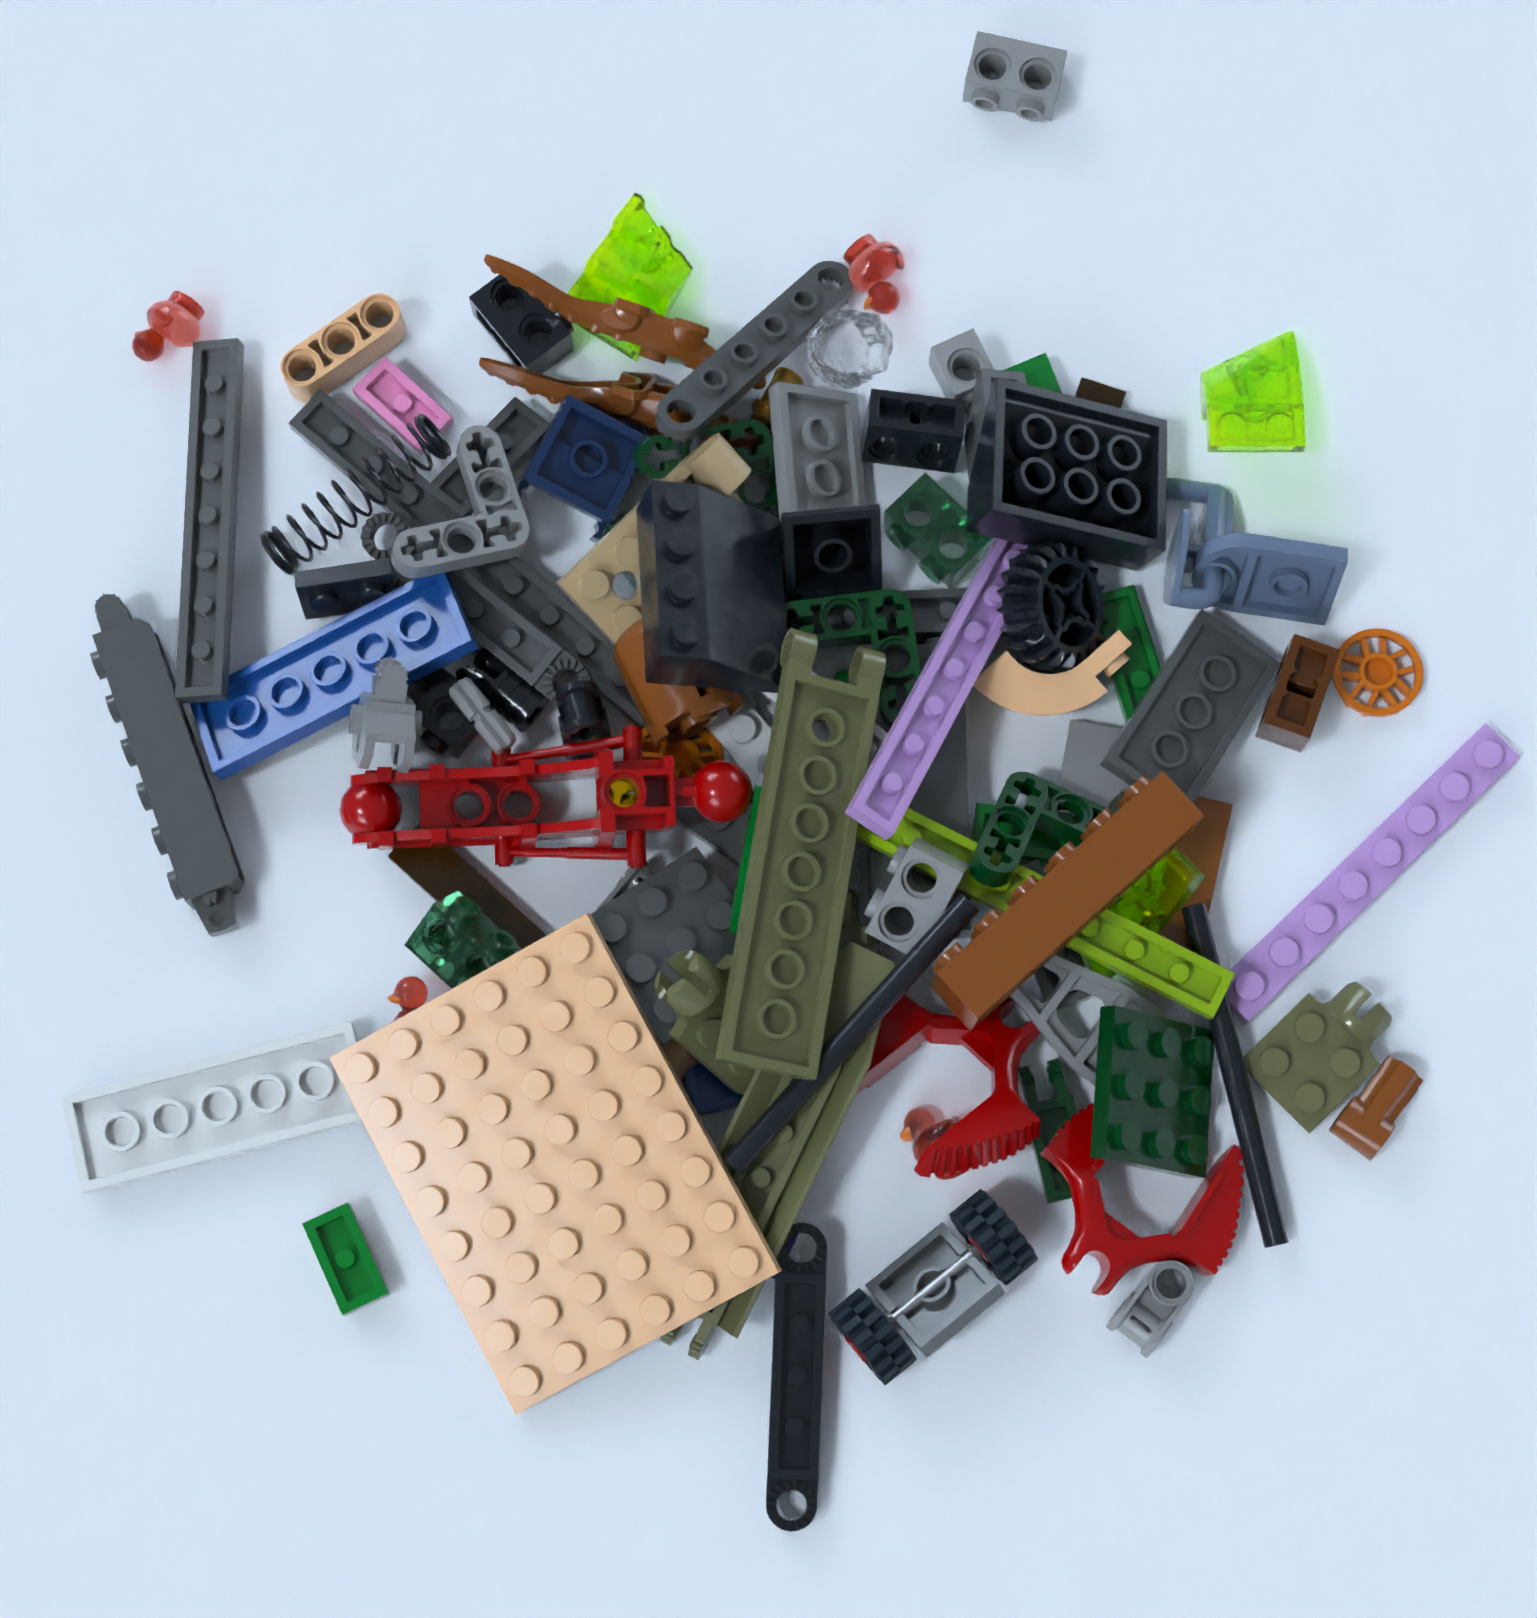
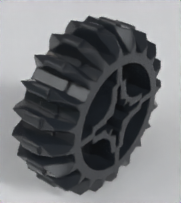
M1055 541L1028 546L1027 549L1020 550V554L1016 557L1009 559V570L1001 573L1005 586L996 591L1002 598V606L996 611L1003 615L1004 623L1000 630L1008 632L1009 635L1007 648L1016 649L1017 661L1028 663L1030 669L1060 673L1078 666L1096 650L1097 644L1104 642V636L1100 629L1109 624L1103 616V608L1109 604L1102 599L1101 592L1105 585L1099 584L1096 580L1098 568L1089 566L1088 554L1078 553L1075 545H1066L1062 542L1055 543Z

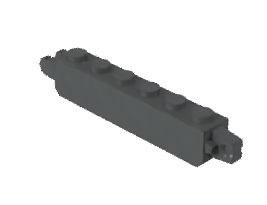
M103 593L98 600H95L94 612L97 614L96 618L101 632L92 635L97 651L90 653V657L99 679L107 678L112 694L105 696V700L111 717L115 723L121 721L123 723L127 738L120 740L125 758L130 767L138 766L143 781L136 784L140 801L145 811L153 809L158 826L151 828L154 842L161 856L169 855L173 871L167 873L170 888L176 900L184 898V901L193 910H196L211 937L239 928L234 895L240 893L245 883V878L184 705L175 698L176 682L160 637L154 633L149 623L138 618L133 620L128 608L123 604L119 596L117 597L115 593Z

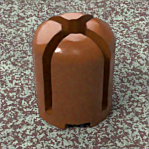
M642 619L627 628L614 646L613 660L655 747L664 738L668 745L671 746L706 731L704 726L713 722L717 718L716 714L726 709L731 717L744 704L737 690L646 683Z

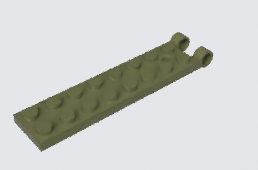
M791 628L784 638L780 652L782 672L715 1061L813 1081L817 1079L858 829V822L845 814V811L867 772L881 683L886 668V655L883 652L858 647L849 667V684L813 675L811 672L817 651V636ZM816 722H823L827 725L829 734L826 739H821L815 735L814 724Z

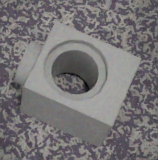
M974 328L930 348L929 366L945 398L964 400L966 409L970 410L976 378L970 381H963L958 379L953 372L959 368H969L977 375L981 368L994 369Z

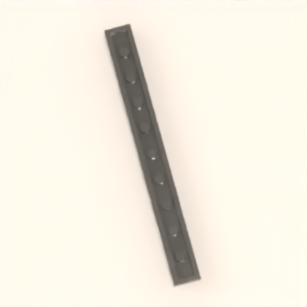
M321 389L288 422L291 430L347 478L349 477L346 474V469H350L362 486L382 502L384 501L382 492L374 477L362 464L361 457L366 458L376 473L396 490L399 489L396 478L388 464L378 454L376 446H380L391 462L408 477L414 478L408 463ZM418 472L416 483L408 482L400 477L403 486L401 494L392 493L385 488L388 502L386 506H380L388 513L397 515L413 528L452 520L423 497L425 488L430 482ZM455 534L447 539L449 547L457 553H467L474 548L472 540L466 535ZM489 538L484 539L483 547L487 548ZM434 540L433 544L438 548V540ZM517 556L464 568L585 665L591 672L593 682L598 685L600 695L635 725L641 728L645 726L613 660L614 645L585 614Z

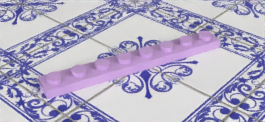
M994 538L845 811V814L885 841L894 835L1002 633L1000 628L1004 623L1003 615L996 611L1002 606V598L996 591L1005 586L1001 573L1009 570V559L1020 554V550L1027 549V545Z
M1485 723L1230 970L1235 973L1227 989L1231 1010L1247 1024L1494 784L1520 756Z

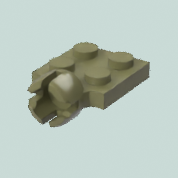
M685 949L677 952L665 963L681 979L674 983L662 971H659L654 983L657 996L675 1012L677 1018L673 1029L668 1035L727 1087L743 1095L756 1069L715 1061L733 956L726 954L721 962L714 966L706 957L696 951Z
M1356 981L1347 984L1326 1003L1317 1001L1308 993L1243 1057L1246 1071L1308 1134L1380 1065L1373 1057L1370 1048L1372 1043L1390 1026L1392 1016L1388 1009L1379 1001L1359 1020L1353 1013L1372 993Z

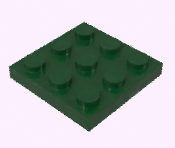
M1116 1005L1100 1006L1090 1158L1186 1178H1206L1214 1041L1210 1029Z

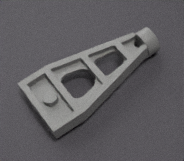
M1056 955L1043 966L1057 974L1060 980L1045 1002L1040 1003L1036 1001L1022 986L1010 995L1061 1060L1093 1086H1095L1100 1018L1085 1038H1075L1059 1020L1057 1014V1007L1068 992L1081 990L1099 998L1104 1006L1116 1005L1163 1018L1167 1016L1129 986Z

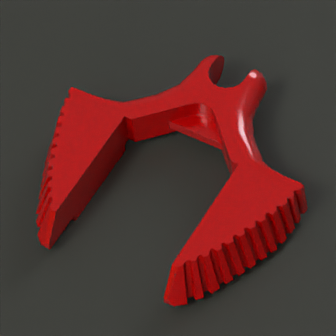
M905 994L882 1018L872 1062L857 1094L865 1087L870 1088L921 1047L922 1042L925 1040L931 1044L963 1045L991 1071V1096L928 1146L914 1168V1172L919 1176L930 1178L931 1173H936L937 1177H944V1173L952 1176L960 1170L963 1173L967 1172L969 1168L973 1170L978 1169L979 1165L985 1167L990 1162L995 1164L1000 1159L1002 1161L1006 1160L1009 1155L1013 1157L1016 1155L1017 1150H1024L1025 1144L1029 1146L1032 1143V1139L1036 1140L1039 1137L1041 1120L1028 1108L1019 1095L1018 1070L1022 1056L1039 1039L1041 1034L1031 1021L1021 1028H1011L1002 1022L1015 1007L1016 1003L1011 997H1008L971 1031L955 1014L930 1012L912 1001Z
M1090 1103L1087 1105L1086 1110L1082 1108L1079 1110L1078 1115L1076 1113L1072 1115L1071 1120H1067L1063 1127H1060L1056 1135L1040 1152V1155L1049 1161L1069 1184L1075 1211V1230L1061 1260L1064 1272L1067 1275L1070 1274L1086 1254L1095 1257L1100 1265V1275L1091 1293L1097 1296L1109 1294L1129 1270L1147 1263L1172 1260L1192 1268L1202 1276L1217 1274V1266H1222V1258L1228 1256L1227 1249L1232 1248L1233 1243L1231 1240L1235 1239L1236 1233L1234 1230L1238 1227L1236 1219H1239L1240 1213L1237 1210L1241 1208L1239 1199L1242 1198L1243 1191H1240V1187L1244 1185V1178L1241 1177V1174L1244 1173V1166L1239 1164V1161L1243 1159L1241 1149L1233 1144L1215 1161L1170 1233L1140 1238L1105 1212L1099 1180L1094 1177L1105 1161L1090 1158L1094 1104Z

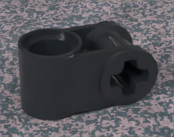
M586 680L573 681L556 690L555 697L560 714L558 722L563 744L611 737L606 708L602 706L599 688L595 682ZM592 752L566 756V759L592 754Z

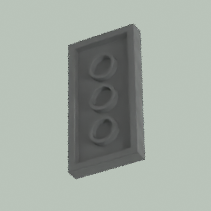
M1201 609L1188 625L1100 765L1130 786L1144 774L1151 781L1163 771L1187 798L1194 803L1281 663Z

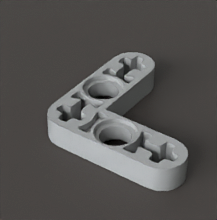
M483 425L467 428L461 434L456 450L457 462L475 515L402 531L396 537L391 553L392 565L402 576L422 578L506 560L520 555L525 549L530 533L529 522L502 442L498 434L491 428ZM472 443H478L481 449H487L485 457L486 468L480 470L482 463L478 452L470 451ZM488 482L497 483L503 487L506 496L499 501L487 500L482 496L480 487ZM506 526L509 533H516L514 541H507L505 535H498L500 527ZM455 534H463L472 540L474 548L467 553H457L449 547L447 539ZM489 538L487 548L483 547L484 539ZM434 540H438V554L440 558L437 557V548L432 549ZM408 546H414L416 552H423L421 561H414L412 555H405Z

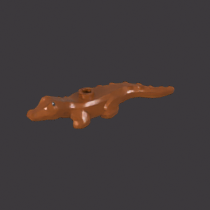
M486 254L483 259L492 273L500 274L507 278L512 286L521 287L530 296L544 303L548 310L557 312L568 322L588 328L596 334L602 333L611 336L616 341H625L640 346L638 356L665 364L667 357L670 356L681 360L686 367L695 370L716 351L703 341L708 337V327L678 317L670 319L655 314V310L618 297L614 304L579 299L561 291L518 265ZM764 377L753 389H763L766 386V378Z
M481 357L478 364L489 376L498 377L508 385L524 388L531 395L539 394L544 396L552 404L561 403L565 396L569 394L621 423L628 422L647 427L646 431L652 435L663 434V432L660 433L658 431V426L655 424L657 406L659 401L676 386L660 383L657 377L649 373L624 371L621 373L619 380L575 381L553 378L489 358ZM680 408L676 412L674 409L672 413L668 412V416L678 423H687L693 419L690 417V414H686V410L681 412ZM724 413L715 422H711L707 426L740 421V419L731 418ZM747 427L744 429V437L726 441L732 448L750 449L752 446L759 444L758 435H750ZM722 430L720 434L725 439L726 431ZM700 435V436H697V437H696V438L701 439V440L704 441V442H705L707 439H709V437H706V436H704V435Z

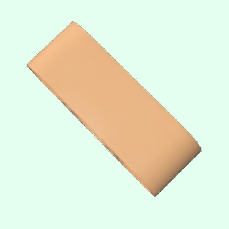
M383 293L372 294L290 349L283 356L280 363V372L290 394L296 400L308 403L320 389L324 393L329 394L397 347L405 336V323L396 300ZM380 316L393 318L383 328L371 326L372 322ZM350 342L354 344L353 348L346 354L338 355L333 353L334 348L340 343ZM310 368L316 370L309 380H294L296 374L303 369Z

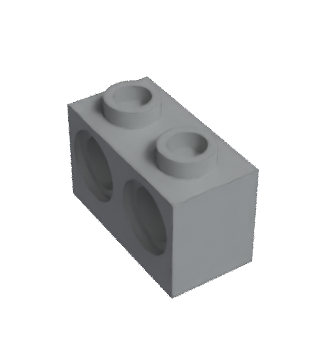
M977 31L965 78L962 101L971 103L974 107L984 111L1000 109L1014 112L1025 120L1038 121L1045 119L1052 121L1068 50ZM994 71L1001 77L990 80L983 77L981 73ZM1029 81H1040L1046 87L1036 90L1030 88L1026 83Z
M918 837L915 838L909 848L900 845L886 870L894 875L886 892L877 888L864 912V915L872 918L865 933L907 954L945 912L969 864ZM918 863L930 865L936 872V883L929 886L919 884L912 875V866ZM893 907L906 908L913 916L914 925L910 928L897 927L890 919V909Z

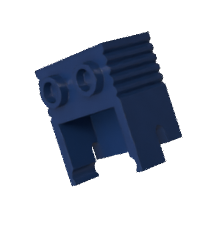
M567 394L560 403L554 418L550 422V426L546 430V434L543 436L517 486L519 496L521 498V491H526L531 485L595 519L596 522L593 526L595 534L589 540L596 543L600 539L605 527L610 524L631 483V478L635 475L636 468L633 463L635 446L641 439L647 436Z

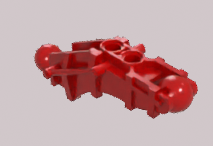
M627 725L626 728H622L623 735L563 744L558 747L511 754V748L499 755L495 754L492 750V767L445 768L444 764H429V769H409L408 773L392 770V767H377V770H366L365 774L350 776V787L347 788L341 798L339 813L343 825L352 834V845H367V849L394 850V848L495 846V865H499V867H511V865L515 864L514 857L627 860V866L631 867V869H641L643 866H647L646 833L669 832L676 826L675 808L695 807L700 815L713 822L726 823L735 821L746 813L752 803L753 787L751 778L742 767L734 762L725 760L707 763L697 771L694 777L674 778V755L663 756L660 760H643L642 728L638 727V725ZM623 747V761H614L611 749ZM592 752L590 759L535 764V760ZM595 778L596 818L541 824L533 823L540 811L541 801L535 788L527 783ZM623 781L633 787L636 797L635 802L631 806L621 807L611 800L609 790L613 783ZM419 786L420 829L394 831L401 819L402 806L400 797L393 787ZM515 793L526 796L531 804L530 814L520 819L508 815L504 807L506 797ZM467 794L477 797L483 807L481 815L472 820L460 817L455 809V802L458 798ZM615 835H626V848H612ZM592 837L594 847H535L537 841Z

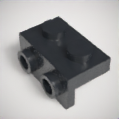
M390 558L294 572L295 589L306 620L348 614L399 588L398 578L395 576Z

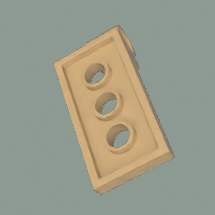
M716 433L696 450L688 454L662 481L699 484L742 502L733 491L749 476L752 469L720 433ZM639 503L556 582L614 646L627 628L642 619L636 513ZM622 571L631 572L637 581L635 593L627 599L619 598L613 591V580Z

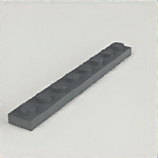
M238 338L193 342L175 698L181 703L228 700L244 345Z

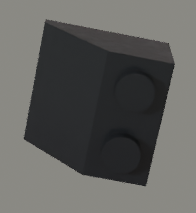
M879 504L782 513L779 531L783 584L787 603L882 590Z

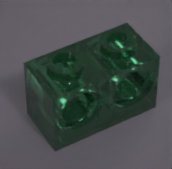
M926 472L885 510L883 526L886 528L884 533L889 541L903 552L906 549L912 552L920 560L918 565L922 572L934 583L938 584L942 581L948 588H953L985 557L993 542V537L966 531L967 511ZM912 511H922L929 516L930 521L923 526H914L906 520L905 516ZM946 543H955L964 550V554L959 558L951 559L945 557L939 548Z
M458 890L433 903L404 944L451 989L488 969L483 957L487 960L489 966L492 967L522 950L511 934L499 929L481 912L480 907L475 901L463 896ZM448 925H449V926L451 927V929L453 930L454 936H453V935L451 934V932L449 931Z

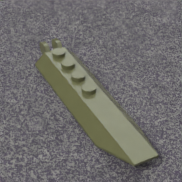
M852 941L837 955L822 1047L895 967V962ZM881 1021L746 1171L741 1174L724 1159V1156L794 1079L788 1076L756 1070L717 1149L776 1259L871 1065ZM766 1280L698 1316L703 1321L690 1342L688 1355L696 1360L701 1358L714 1334L716 1326H719L738 1339ZM683 1325L661 1336L660 1340L671 1346L680 1336Z

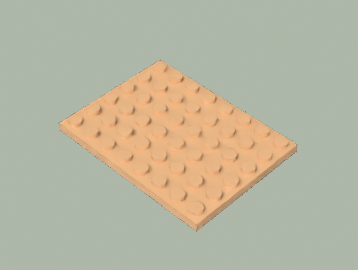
M591 913L582 915L329 1058L515 1415L782 1271Z

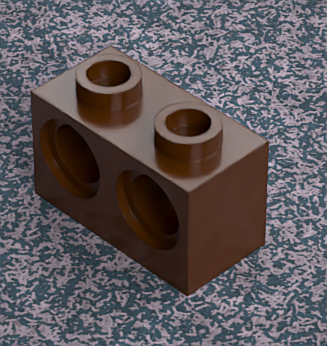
M1294 633L1285 648L1255 737L1301 753L1311 738L1340 649Z

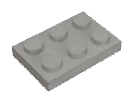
M780 381L768 387L779 521H781V515L784 512L867 505L863 462L861 461L862 449L857 395L855 393Z

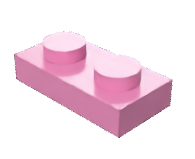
M386 356L352 388L354 395L421 456L424 452L416 438L407 429V423L414 427L423 440L424 438L414 423L415 416L418 417L419 413L427 416L442 435L454 424L453 417Z

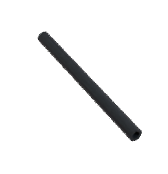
M962 894L955 899L822 1047L817 1079L812 1081L794 1078L728 1151L724 1159L741 1174L746 1171L980 911Z
M1205 903L1181 908L1191 951L1220 965ZM1226 991L1214 1018L1208 1019L1243 1157L1264 1248L1286 1244L1289 1241Z

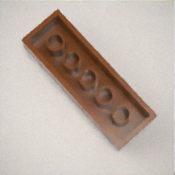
M1163 771L1151 781L1145 774L1123 793L1124 797L1116 804L1120 808L1113 814L1109 808L1103 810L1086 826V831L1080 836L1083 840L1080 845L1076 847L1071 841L1065 844L1048 860L1049 864L1043 869L1046 875L1042 879L1038 880L1033 874L1011 893L1012 897L1006 902L1009 908L1001 914L994 908L973 927L974 931L969 935L972 941L963 948L959 942H956L935 961L936 965L932 970L936 974L930 987L970 1031L1181 843L1204 817L1202 812Z

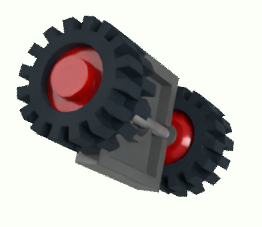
M979 1189L949 1214L952 1223L965 1238L968 1244L966 1247L941 1222L865 1284L870 1294L886 1311L884 1314L860 1288L828 1313L852 1350L885 1386L917 1360L910 1347L897 1332L898 1330L902 1329L924 1356L928 1358L1005 1294L999 1282L981 1264L982 1261L994 1273L997 1279L1002 1281L1004 1285H1008L1038 1260L1034 1249L1027 1243L1028 1240L1019 1232L1016 1224L1009 1219L1001 1207L999 1208L996 1201L991 1196L989 1197L982 1189Z

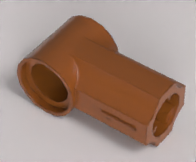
M1388 1055L1358 1097L1354 1095L1346 1104L1328 1131L1369 1161L1372 1160L1396 1127L1393 1124L1410 1102L1424 1080L1406 1063Z

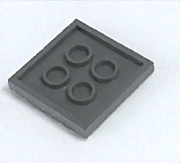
M697 846L591 914L662 1048L674 1041L668 1034L673 1029L677 1018L675 1012L657 996L654 983L659 971H662L674 983L681 979L665 962L677 952L688 949L701 953L715 966L721 962L726 954L733 956L736 935L727 933L734 897Z

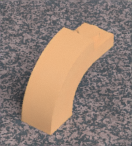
M1118 630L1078 666L1058 674H1042L1031 671L1019 664L1006 651L978 676L973 686L990 701L1011 711L1036 716L1064 714L1087 706L1108 692L1095 676L1101 671L1107 677L1116 672L1130 659L1124 651L1132 644Z

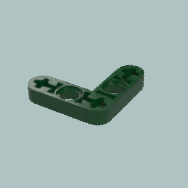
M740 420L706 426L698 436L704 435L710 438L716 433L725 430V440L744 437V429L747 427L750 435H758L759 444L752 446L751 455H748L746 448H733L752 469L749 476L733 492L743 503L756 509L764 510L771 507L772 515L779 518L774 451L769 429L757 420ZM664 433L641 439L633 451V463L636 470L647 478L663 479L679 464V458L663 460L660 462V470L656 471L654 464H646L645 454L652 452V444L656 443V447L660 451L678 449L671 437H668V439L663 437ZM686 439L685 442L680 440L679 455L681 460L690 454V445L693 440ZM753 475L763 477L768 486L766 497L757 503L750 501L744 493V484Z
M883 589L785 603L786 623L788 622V616L797 615L799 623L814 622L812 612L820 611V626L823 634L816 635L818 640L817 647L871 640L872 650L885 653L892 648H901L909 654L911 660L908 667L899 672H892L885 668L879 695L881 714L888 726L892 727L899 714L898 710L889 709L890 706L896 705L897 701L895 684H900L910 679H914L916 683L921 674L912 607L904 593L896 589ZM885 603H893L895 610H903V613L896 616L897 636L888 637L885 616L876 615L883 612ZM847 608L851 610L856 618L853 627L846 631L832 629L828 623V616L834 609ZM815 624L802 626L800 631L815 634ZM905 632L908 633V637L898 636ZM878 636L887 637L881 641L878 640ZM884 683H893V685L886 688ZM905 683L906 699L915 684Z
M1029 772L1011 774L998 797L970 859L969 869L971 875L979 883L991 888L1007 885L1020 862L1034 828L1065 843L1071 841L1077 847L1083 842L1080 836L1086 831V826L1106 807ZM1020 793L1028 796L1023 809L1015 805ZM1066 810L1073 813L1080 823L1071 824L1065 822L1059 817L1057 811ZM997 823H1011L1017 827L1021 835H1007L1001 831ZM994 849L1003 853L998 866L989 862Z

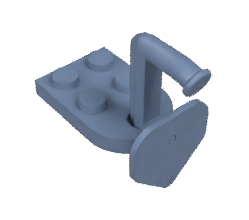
M1167 478L1166 499L1204 504L1202 545L1189 543L1190 509L1182 508L1180 511L1165 568L1163 602L1165 604L1187 609H1205L1214 606L1231 612L1325 626L1348 563V548L1251 533H1232L1234 499L1228 489L1219 484ZM1183 573H1192L1193 587L1182 586Z

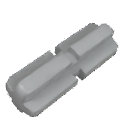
M465 677L449 689L452 700L470 722L475 721V729L495 754L499 755L514 745L516 742L515 734L495 709L492 711L489 709L491 707L490 702L471 678Z

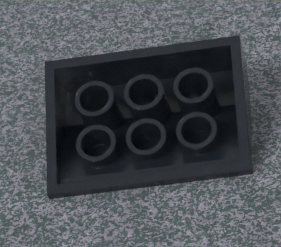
M1000 377L995 378L992 382L968 485L966 531L1027 546L1051 541L1075 545L1078 553L1088 554L1091 561L1138 571L1166 551L1167 420Z
M651 480L636 509L646 683L778 693L782 672L780 652L787 634L779 518L699 484Z

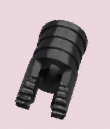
M481 650L474 657L475 660L472 664H463L455 672L457 679L471 678L490 702V706L520 732L525 731L535 722L548 702L547 697L539 694L533 686L528 685L522 677H518L512 669L494 657L489 651Z

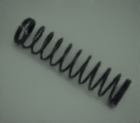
M419 413L418 417L415 416L414 423L424 440L410 423H407L406 427L421 446L429 467L416 460L405 449L397 436L391 434V439L402 451L411 467L413 479L400 471L391 462L380 446H376L378 454L388 464L394 474L399 487L398 490L388 485L376 473L368 460L361 457L362 464L374 477L382 492L383 502L371 495L362 486L356 475L350 469H346L348 477L361 491L369 509L368 513L354 505L335 480H331L334 490L346 502L354 520L353 524L341 518L333 510L324 495L316 491V497L332 515L337 525L338 536L324 528L312 510L305 503H301L304 513L317 526L324 541L323 547L311 541L297 521L291 515H286L288 523L303 539L309 552V558H305L297 553L276 526L271 527L272 532L265 530L264 534L261 533L260 540L262 546L272 561L284 573L293 576L294 572H298L297 558L303 562H311L313 560L312 547L317 550L326 551L328 548L326 535L333 539L341 540L343 537L341 524L349 528H356L358 525L356 512L362 516L371 517L373 514L371 501L378 505L386 506L388 497L385 488L392 493L401 494L403 486L400 477L408 482L416 483L418 475L415 465L422 470L431 471L433 463L430 453L438 459L444 460L451 456L452 451L448 442L427 416Z

